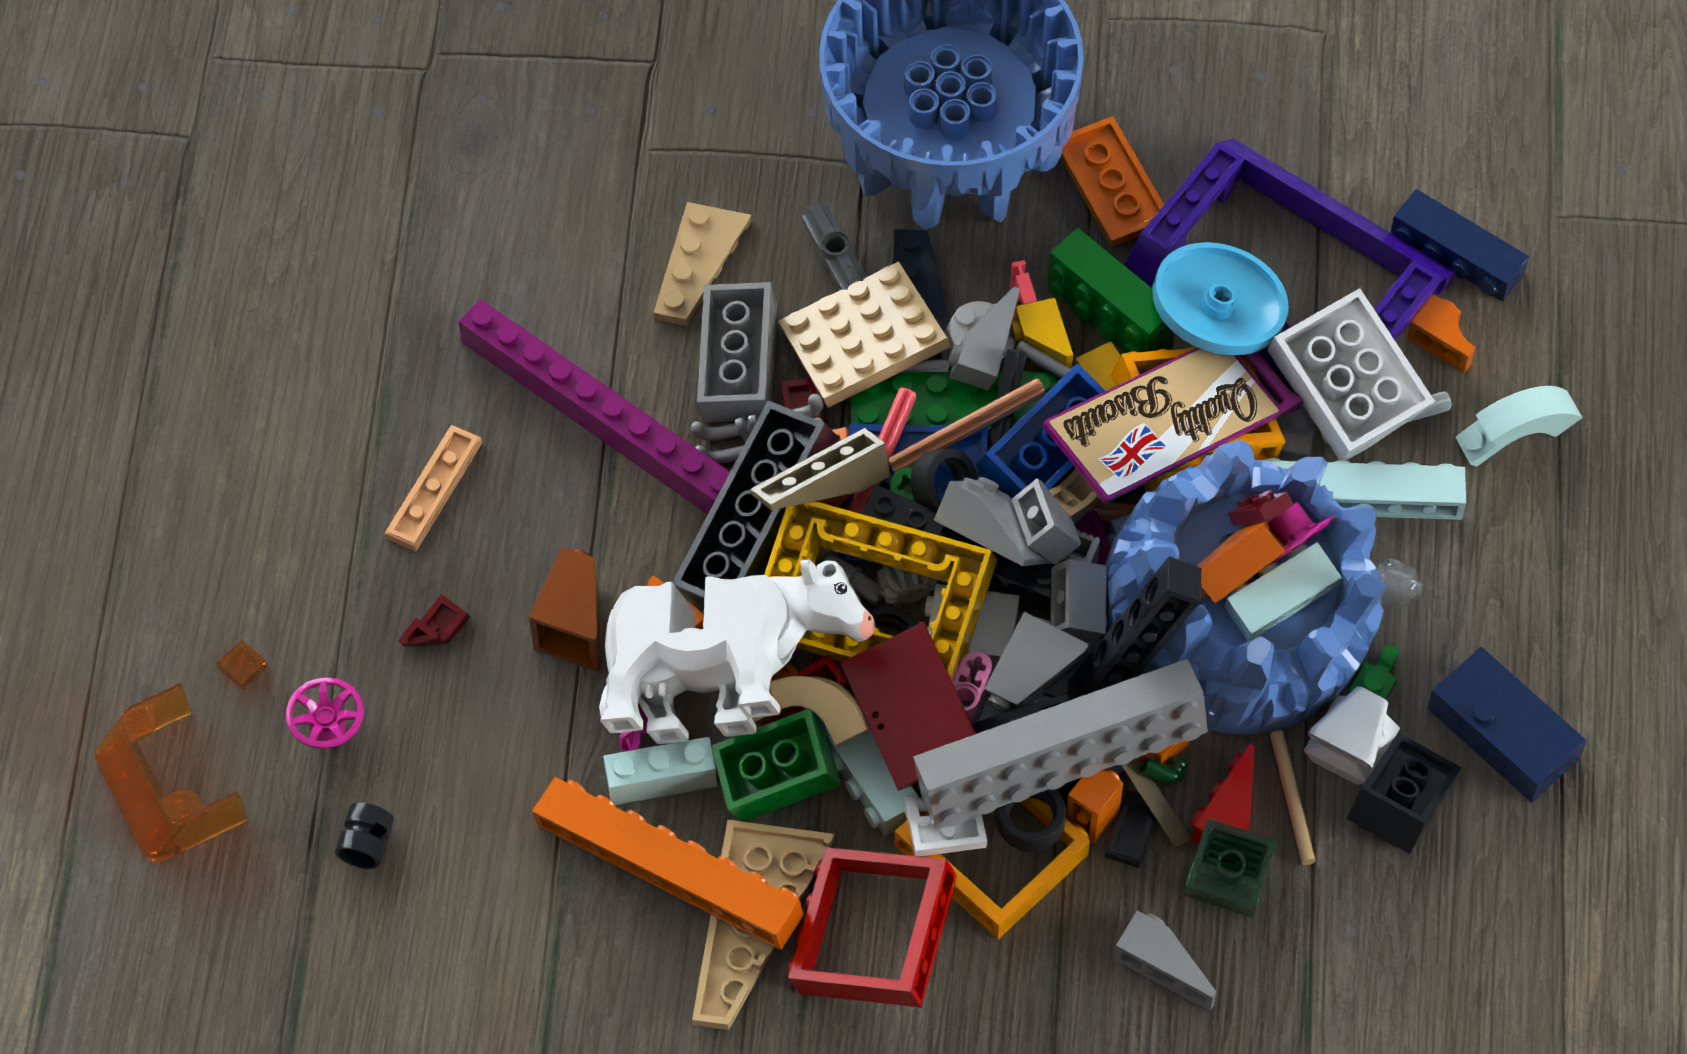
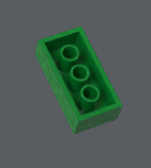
M1079 228L1075 229L1050 251L1047 285L1049 292L1058 301L1063 300L1069 305L1080 320L1088 321L1093 325L1104 340L1112 341L1122 349L1123 354L1132 351L1150 352L1169 349L1173 345L1174 332L1164 323L1157 312L1153 301L1152 288Z

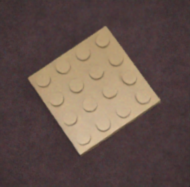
M899 261L864 278L863 281L852 283L848 290L841 289L778 321L784 335L827 408L951 347L947 336Z

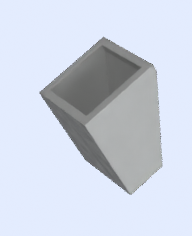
M1024 612L984 688L990 705L1001 712H1007L1011 709L1031 704L1085 661L1090 654L1089 644Z

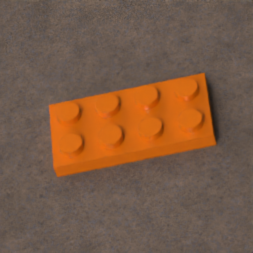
M1111 116L1072 131L1068 143L1063 146L1060 159L1110 247L1112 248L1139 237L1144 228L1164 206V203L1115 118Z

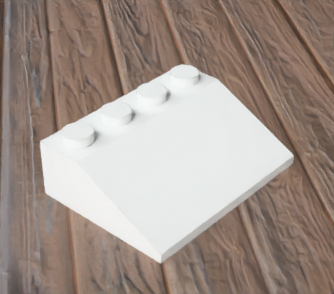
M1360 288L1275 336L1267 349L1294 392L1303 400V406L1339 460L1347 461L1368 449L1435 403Z

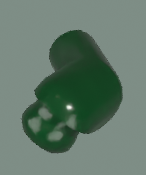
M1146 757L1141 764L1140 773L1163 784H1172L1184 779L1186 776L1184 771L1188 765L1185 760L1178 757L1169 758L1168 765Z

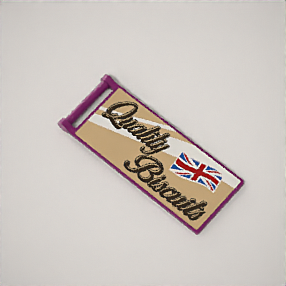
M1197 347L1046 419L1042 426L1104 503H1107L1218 448L1219 445L1226 444L1282 415L1294 413L1302 406L1303 400L1297 393L1292 394L1258 351L1243 356L1280 399L1281 403L1277 404L1238 355L1216 354Z

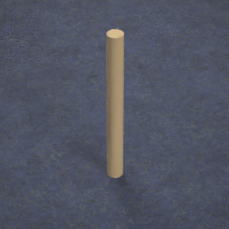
M1277 730L1270 734L1301 864L1310 865L1316 860L1284 731Z

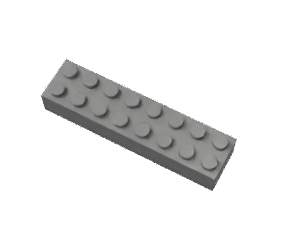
M1188 659L913 756L921 796L936 830L945 826H955L962 820L978 814L991 813L998 807L1012 802L1024 801L1031 795L1048 789H1058L1070 781L1094 776L1099 771L1115 765H1125L1134 758L1148 753L1161 752L1166 747L1182 741L1194 740L1201 734L1208 732L1204 692Z

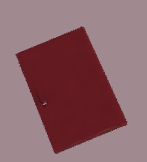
M920 622L918 625L840 663L898 791L918 783L913 756L976 734L924 622Z

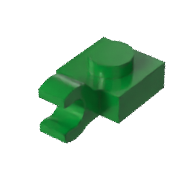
M1387 644L1376 666L1365 662L1351 686L1349 694L1356 687H1363L1387 700L1397 682V677L1391 675L1390 672L1398 660L1397 655L1400 650Z

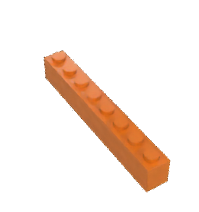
M554 777L532 810L538 827L779 950H782L804 915L799 897L790 889L785 887L777 889L769 885L768 881L760 874L753 871L747 874L737 869L736 864L724 856L716 858L708 854L700 844L691 840L686 843L676 838V835L670 829L662 825H658L656 828L646 823V820L635 811L628 810L624 812L616 808V805L605 796L598 795L594 797L588 794L580 784L573 780L565 782Z

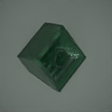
M1208 818L1183 895L1253 918L1277 841Z

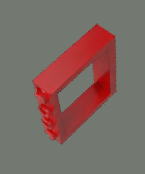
M825 847L823 858L816 866V882L813 892L807 897V913L804 924L799 927L797 932L798 945L794 958H791L788 964V979L798 993L802 995L922 1008L957 878L953 868L947 859ZM841 871L927 879L900 980L813 971Z

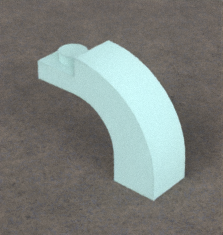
M1540 386L1522 390L1489 405L1476 414L1478 420L1455 438L1470 465L1477 467L1503 447L1523 436L1534 433H1546L1557 437L1583 417L1567 390L1556 386Z

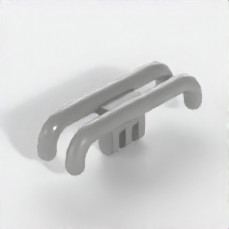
M812 394L808 398L809 405L792 410L814 418L823 408L822 398L818 394ZM756 414L750 415L746 421L741 417L735 419L733 424L714 428L705 427L701 422L696 421L692 423L690 429L697 438L705 441H719L742 436L746 443L759 417ZM814 418V419H817V420H819V421L824 422L821 418ZM701 445L695 446L696 449L719 465L736 461L744 447L743 445L721 451H708Z

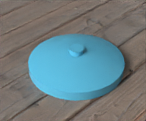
M1203 242L1180 247L1171 252L1162 261L1153 282V301L1164 323L1184 341L1208 352L1222 355H1245L1260 351L1269 346L1273 338L1280 334L1287 319L1288 298L1284 286L1277 275L1257 257L1233 246Z

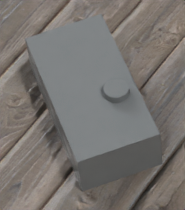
M771 282L704 285L697 404L704 423L735 422V419L741 417L746 421L750 415L754 414L759 417L767 401L772 402L777 301Z

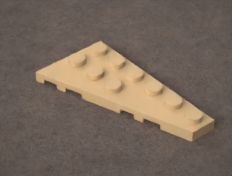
M727 820L721 856L730 859L736 864L737 869L747 874L750 871L760 874L768 881L769 885L777 889L781 887L790 889L801 901L816 874V866L823 858L825 847L830 848L832 846L835 834ZM711 915L692 1025L729 1030L775 947Z

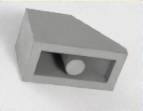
M1038 478L1011 499L1028 547L1052 564H1058L1081 545L1073 520Z

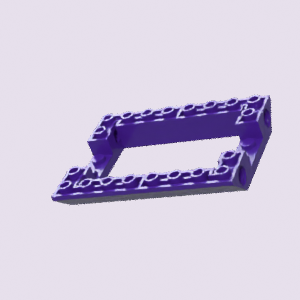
M1234 138L1217 142L1140 233L1124 264L1126 268L1153 288V282L1162 261L1171 252L1186 245L1187 233L1216 199L1224 203L1234 191L1235 183L1242 176L1244 183L1400 276L1374 308L1394 340L1399 337L1431 295L1435 294L1439 297L1456 275L1455 271ZM1285 322L1280 333L1293 326ZM1269 346L1258 351L1279 377L1286 380L1267 351Z

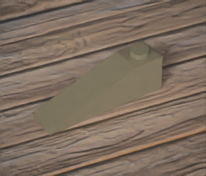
M863 428L751 488V495L769 509L775 510L862 492L890 477L885 442L866 428Z

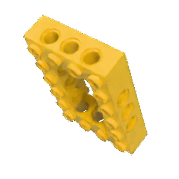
M816 501L786 507L764 574L768 577L802 576L801 560L810 559L815 564L820 547L948 583L946 589L942 588L940 594L943 598L936 621L931 622L930 629L932 631L931 638L953 682L962 658L968 653L997 563L992 550ZM875 627L874 633L868 639L858 642L842 634L818 633L807 630L798 642L796 649L824 657L829 655L831 659L843 662L893 636L881 633Z

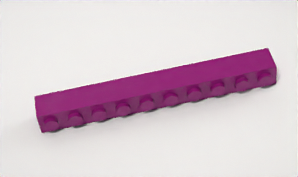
M482 299L458 321L461 341L464 345L703 512L709 513L730 473L727 469Z

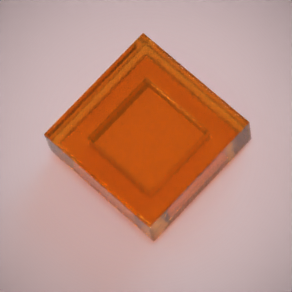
M243 640L217 662L218 669L242 690L268 667L267 661Z

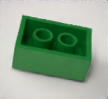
M810 708L756 728V733L735 736L711 746L727 809L742 822L841 786L824 722Z

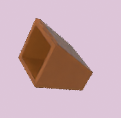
M562 547L529 615L534 650L599 672L601 667L600 616L595 558L583 550H570Z

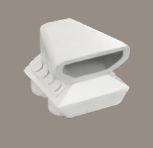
M1356 687L1347 696L1337 695L1326 715L1311 727L1308 732V736L1311 739L1304 752L1312 762L1356 785L1364 784L1391 745L1400 727L1386 714L1388 702L1384 698L1363 687Z

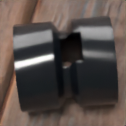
M351 804L344 823L346 830L341 832L335 850L336 856L343 862L358 868H378L386 847L384 841L388 840L395 820L393 815L387 810L372 804Z

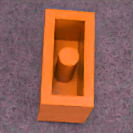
M1108 768L1101 770L1094 776L1082 777L1068 794L1066 819L1072 825L1074 823L1079 824L1087 832L1089 840L1093 844H1096L1119 814L1123 782H1121L1119 776Z

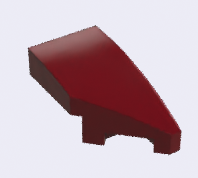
M440 594L421 620L414 619L398 642L404 647L449 643L471 616Z

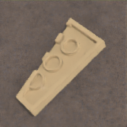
M687 202L653 312L654 320L682 326L688 325L703 301L704 285H710L714 279H717L722 271V265L730 253H733L739 244L740 236L744 230L747 231L752 223V215Z

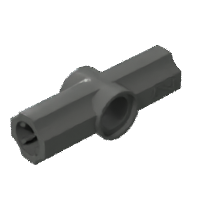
M819 204L809 208L802 216V223L821 256L822 267L830 272L839 290H848L852 283L863 281L867 277L851 249L850 239L846 233L841 231L828 206H821Z

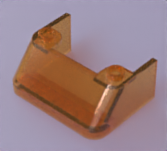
M181 682L129 706L95 750V760L141 853L146 859L153 862L167 860L248 821L237 791L206 806H203L195 792L187 789L177 790L165 796L138 741L150 736L155 730L191 714Z

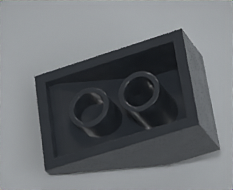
M1398 733L1361 787L1346 819L1388 841L1394 847L1410 854L1462 767Z

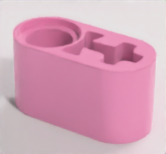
M978 651L970 652L962 658L952 682L961 702L969 701L972 703L969 707H964L971 724L977 722L988 699L984 688L993 673L992 661L989 656ZM971 677H975L974 684L971 683Z

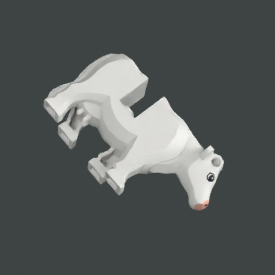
M810 559L801 560L802 576L756 575L733 580L705 577L703 629L701 630L695 628L694 609L672 582H666L660 586H634L620 595L614 608L611 610L607 622L605 652L609 675L606 679L607 684L599 705L600 722L610 733L643 730V719L638 709L639 704L648 718L646 732L657 744L687 742L689 740V732L675 714L674 697L685 690L700 693L720 690L716 703L718 712L715 715L714 721L716 727L727 737L756 733V724L752 720L753 717L780 714V705L769 692L771 678L790 660L798 642L807 630L818 633L842 634L848 636L853 641L859 642L865 641L874 633V619L862 606L843 568L836 561L829 560L820 563L818 566H815Z

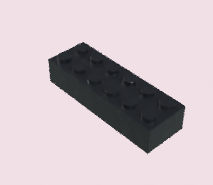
M769 400L767 401L672 582L683 595L704 605L705 577L733 580L765 574L786 507L771 510L751 495L750 489L837 443L840 438L826 423Z

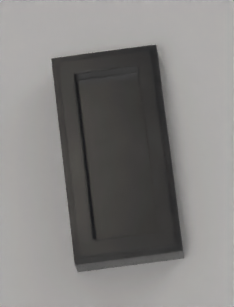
M1126 791L1105 851V858L1137 868L1140 867L1156 820L1140 794Z

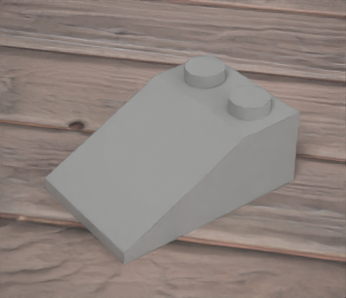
M979 477V480L965 478L964 481L949 482L934 521L1021 566L1051 564L1047 559L1028 547L1009 495L997 490L999 485L996 482L983 477Z

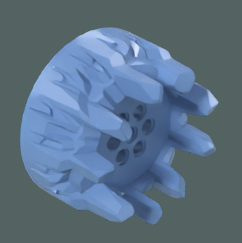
M838 0L829 13L823 28L819 48L820 78L825 112L829 124L841 137L846 162L855 173L859 174L863 195L875 196L891 184L894 187H899L902 191L908 190L912 219L924 230L933 228L939 223L946 194L960 196L964 193L977 195L982 213L991 219L1002 222L1007 215L1011 190L1018 186L1024 172L1030 170L1043 172L1055 167L1061 157L1063 146L1068 143L1072 135L1076 104L1080 95L1084 57L1082 38L1077 22L1064 0Z
M1237 440L1219 445L1212 455H1207L1199 466L1193 468L1191 465L1169 479L1165 478L1154 492H1146L1113 541L1105 562L1106 579L1108 581L1106 593L1108 625L1106 633L1169 556L1196 566L1243 526H1233L1227 514L1238 507L1236 501L1253 492H1256L1257 496L1269 490H1272L1273 494L1288 492L1293 504L1298 502L1312 522L1319 523L1332 515L1335 516L1331 524L1304 544L1310 547L1316 542L1319 543L1342 577L1338 587L1248 642L1224 608L1227 598L1230 597L1229 595H1226L1217 603H1214L1209 596L1205 599L1201 597V602L1140 674L1143 675L1188 659L1204 692L1208 730L1238 735L1271 733L1295 726L1316 715L1329 705L1347 686L1366 656L1369 646L1379 629L1384 612L1379 601L1387 585L1380 580V575L1370 560V553L1376 535L1374 524L1376 522V510L1368 504L1342 508L1333 499V491H1328L1325 485L1320 486L1328 464L1323 457H1305L1298 460L1289 469H1282L1280 466L1277 467L1267 460H1254L1251 446L1245 441ZM1288 555L1276 562V564L1280 566L1288 561ZM1259 572L1252 576L1255 580L1259 579Z

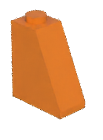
M1269 521L1244 524L1196 565L1202 568L1201 597L1203 599L1209 596L1214 603H1217L1285 553L1284 544L1270 526Z

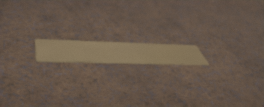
M1137 757L1129 763L1121 765L1173 845L1178 847L1192 840L1153 779L1140 773L1142 764L1140 759Z

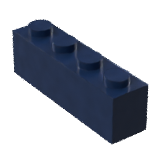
M1418 189L1414 190L1393 218L1391 234L1455 271V276L1470 281L1489 296H1495L1504 301L1525 274L1529 259L1528 255Z

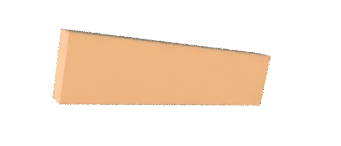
M453 425L449 427L385 532L386 539L417 552L481 447V437Z

